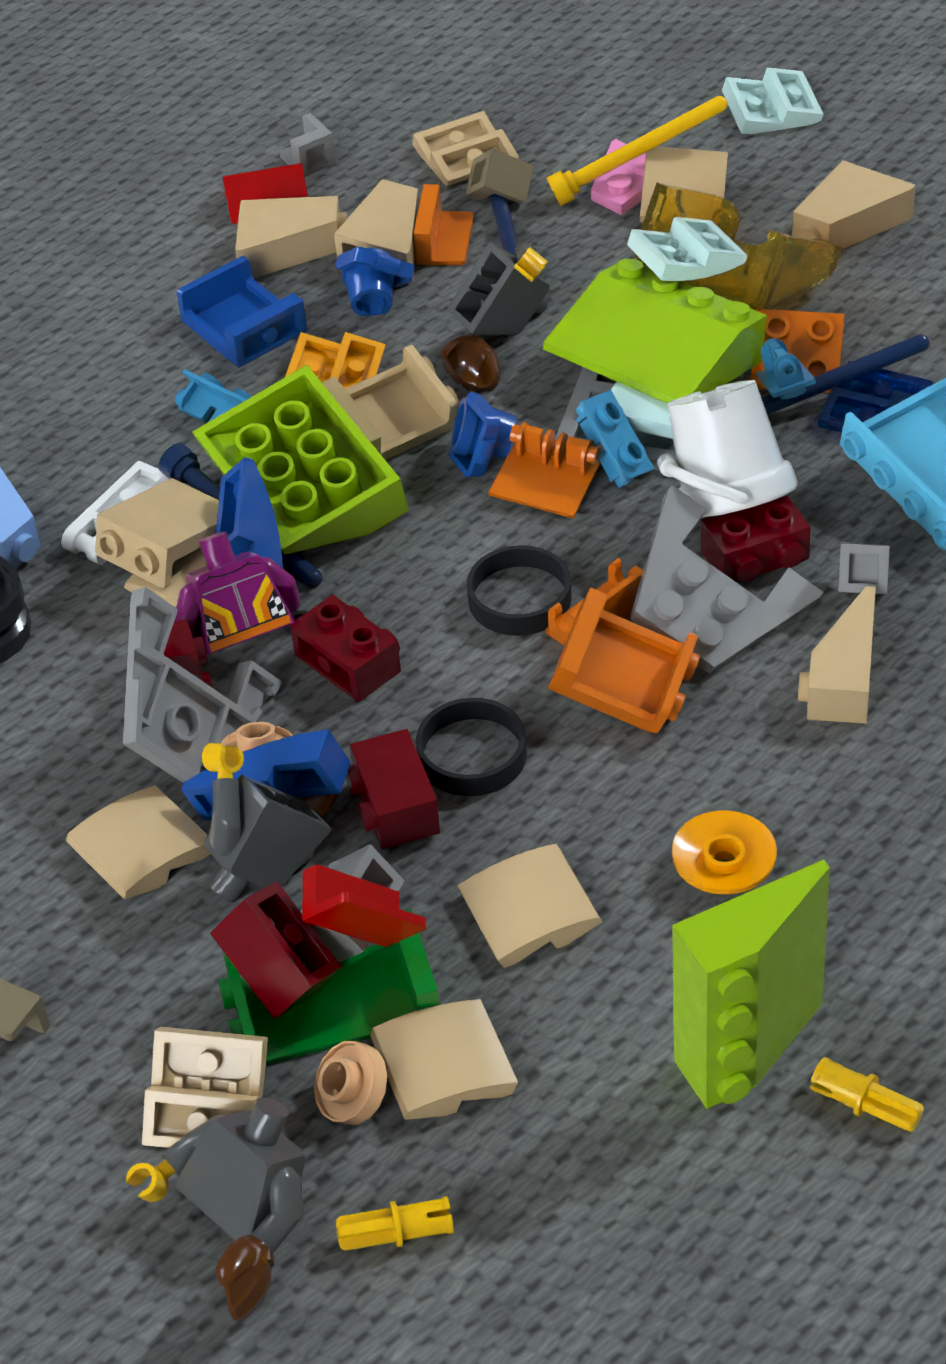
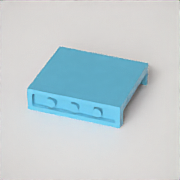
M945 378L864 422H861L852 412L847 413L839 444L845 454L851 460L856 461L872 477L880 489L885 490L902 506L905 514L909 518L916 520L932 536L936 545L943 550H946Z

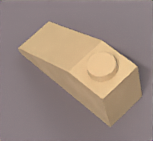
M866 586L811 652L810 672H800L798 701L808 702L807 720L867 724L876 587Z

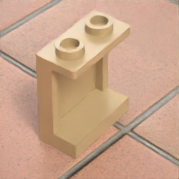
M412 344L403 348V361L401 364L344 389L336 377L322 382L385 460L452 430L459 408V401L454 390L450 386H444L437 377L434 366L429 358L426 356L422 357Z
M170 478L98 513L95 552L97 556L160 588H165L171 584L174 561L201 548L199 540L216 534L219 500Z

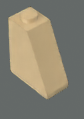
M842 160L793 211L792 243L800 245L804 249L814 250L829 256L907 222L914 214L915 184Z
M382 179L334 233L337 258L340 254L355 247H372L382 249L389 253L391 257L415 266L416 257L413 233L419 208L418 188Z
M338 196L241 200L235 247L236 259L245 256L250 260L253 278H258L336 253L334 233L348 218L347 212H340Z

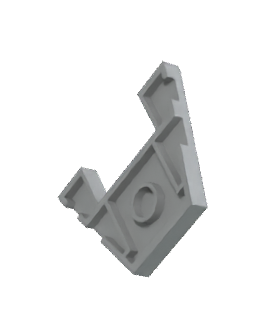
M671 485L662 499L660 516L653 532L651 549L642 572L630 619L644 628L677 642H683L689 632L698 635L693 650L694 653L700 655L697 667L711 673L774 629H778L790 621L792 617L804 609L814 605L823 594V591L788 567L765 601L757 598L682 544L707 509Z
M147 587L133 590L130 601L123 745L184 783L206 770L202 762L203 748L209 743H221L227 735L235 732L244 724L256 722L263 712L260 707L269 696H274L277 693L282 681L252 660L238 664L228 698H226L164 656V650L178 609Z

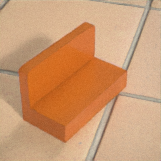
M423 184L413 233L416 265H465L474 215L473 212L442 211L440 184Z

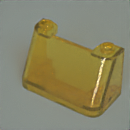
M656 182L640 229L669 233L674 217L712 221L747 254L746 262L718 275L683 281L696 287L709 288L714 294L728 300L746 303L751 309L756 311L772 309L828 279L833 274L843 247L826 240H810L790 236L775 230L769 231L767 237L769 240L763 244L743 243L735 239L740 224V213L733 202L715 194ZM635 254L636 260L641 261L644 266H647V265Z

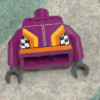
M220 532L199 540L207 566L186 574L187 584L179 592L176 605L178 612L174 622L187 619L192 637L202 636L206 653L210 655L282 627L290 631V624L295 623L293 616L299 614L301 617L308 611L301 605L296 581L292 575L271 558L260 557L257 553L248 551L234 556L227 533Z

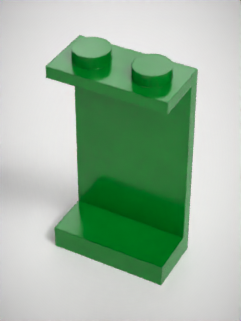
M419 933L388 947L379 945L366 947L363 952L339 962L342 968L306 1001L277 1019L272 1017L244 978H240L238 970L226 955H223L227 977L218 979L224 1009L235 1008L238 1017L228 1020L230 1032L232 1034L268 1037L266 1065L328 1050L342 1041L359 1042L371 1039L370 1033L373 1027L399 1016L439 1005L438 989Z

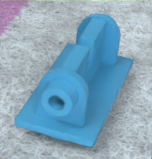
M773 338L767 340L762 345L760 353L765 370L757 372L756 375L773 398L778 396L781 399L797 397L806 391L805 387L816 384L815 378L797 357L788 353L783 341Z
M184 369L182 373L190 383L186 389H181L177 392L175 403L181 412L205 423L213 410L215 412L208 422L252 396L239 388H235L233 392L225 389L219 380L208 373H202L201 376H198Z
M611 390L579 403L580 406L575 409L579 417L575 420L577 424H580L587 439L593 440L595 446L602 443L604 450L600 452L599 460L609 477L610 483L615 481L618 488H621L633 482L635 477L655 469Z

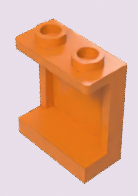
M590 587L577 612L547 689L640 729L658 734L666 719L675 722L682 708L686 695L678 691L682 680L690 681L699 662L700 655L693 652L698 635L689 632L683 642H677L603 610L608 594Z

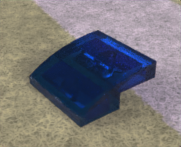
M879 369L838 387L832 386L819 417L818 427L842 433L847 413L852 412L861 422H864L933 385V381Z

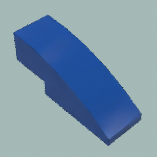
M245 457L221 477L216 533H227L234 556L249 551L257 553L260 557H269L283 568L280 537L265 484L254 460Z
M326 729L271 741L242 752L244 754L243 766L240 770L233 773V778L238 779L243 774L296 798L340 794L351 761L330 730ZM207 769L185 781L181 791L202 819L212 820V781L217 779L218 772H210Z

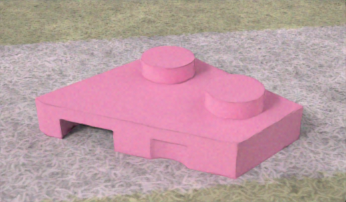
M617 139L613 140L606 155L626 144ZM646 153L595 179L591 188V200L620 215H623L640 203L642 200Z

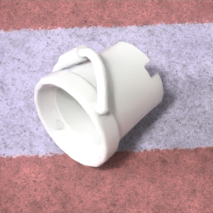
M755 380L715 387L716 390L702 394L701 391L677 398L667 404L676 457L667 453L662 454L658 458L657 464L664 476L673 477L680 481V491L707 509L701 518L736 512L770 502L794 491L798 484L791 463L782 458Z

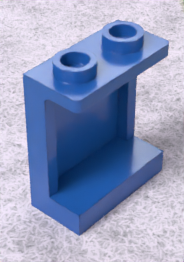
M241 256L177 290L181 321L238 368L298 337L300 332H307L303 300L294 293L279 300L254 280L250 260L245 256Z

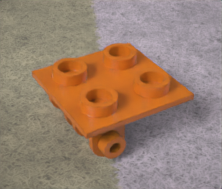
M757 309L758 312L767 315L764 343L773 338L783 341L788 353L796 356L813 377L840 367L845 314ZM762 361L751 368L750 380H755L758 389L767 390L756 375L757 372L765 370ZM838 386L823 393L837 394Z
M523 422L521 426L514 424L509 436V441L514 442L488 495L574 519L601 465L599 460L600 452H602L601 448L595 446L593 440L590 439L582 440L571 436L568 437V434L564 432L559 435L558 439H555V430L548 429L544 436V429L530 426L526 422Z

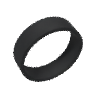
M518 545L494 550L480 558L468 574L467 594L469 609L478 623L496 633L522 636L542 632L549 627L548 611L551 607L560 603L563 610L562 614L570 608L572 599L570 572L566 564L557 555L539 547ZM511 567H533L544 570L555 576L564 586L561 595L552 604L536 612L526 614H506L492 610L482 604L475 596L477 587L484 579L497 571Z
M462 698L445 703L434 709L424 718L416 734L417 753L430 783L450 794L480 796L498 791L514 781L526 763V733L521 719L512 709L494 700ZM469 719H481L498 723L510 730L519 742L516 752L506 763L491 771L472 775L456 774L439 768L428 759L424 750L430 738L437 731L454 722Z

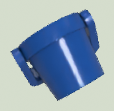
M355 247L340 254L336 260V269L342 271V280L347 288L351 308L361 317L386 314L393 305V288L396 289L412 282L415 268L411 263L391 257L384 250L372 247Z
M469 392L467 397H463L457 411L448 456L466 477L483 476L491 457L506 459L513 443L509 441L512 426L516 424V416L491 407L480 394Z

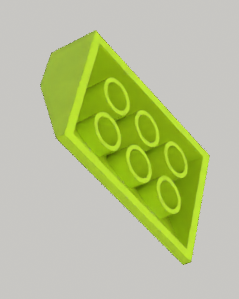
M625 258L597 275L544 340L543 350L668 404L677 398L701 391L702 394L716 390L715 387L729 383L761 363L762 357L760 352L764 344L767 315L751 309L746 303L731 301L718 296L709 288L696 287L684 281L661 280L649 267L644 266L641 261Z
M308 365L303 366L192 431L194 438L223 475L245 457L254 460L265 484L275 514L281 551L284 555L372 534L409 511L399 476Z
M824 859L672 925L674 1062L706 1109L721 1102L733 1104L743 1099L752 1088L757 1086L822 1005L830 867Z

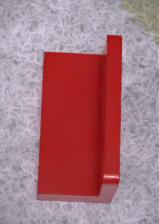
M302 163L227 175L222 178L224 195L227 199L230 220L233 224H238L241 200L308 197Z
M319 864L303 870V922L383 947H388L426 930V917L400 909L399 891Z

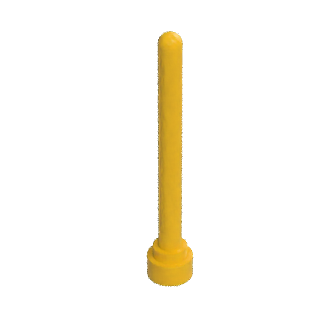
M716 96L573 173L568 170L562 174L560 170L546 177L560 206L575 200L574 195L581 192L580 187L725 111L728 101L723 96Z

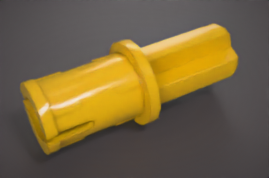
M823 1057L812 1075V1084L810 1085L812 1091L835 1099L852 1108L854 1115L861 1117L865 1111L909 1132L914 1131L920 1123L924 1111L923 1105L879 1085V1077L873 1073L865 1076L832 1061L830 1058Z
M448 1196L397 1206L396 1201H390L389 1208L340 1216L336 1219V1233L339 1246L342 1250L347 1251L395 1242L398 1248L403 1247L404 1240L443 1233L452 1234L454 1233L452 1214H449L448 1211L450 1210Z

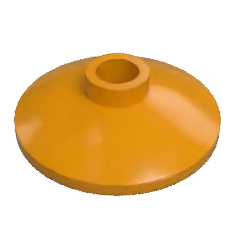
M711 811L690 819L678 830L672 844V860L679 875L693 887L713 894H737L755 888L769 877L777 859V846L770 830L756 818L736 811ZM725 859L729 860V862H720L719 860Z

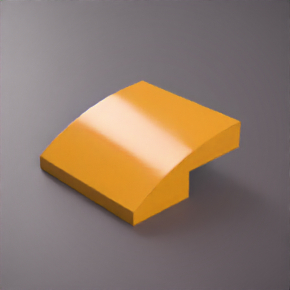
M300 332L286 376L308 365L321 382L336 377L344 389L377 375L386 344L347 332L344 333L341 344Z

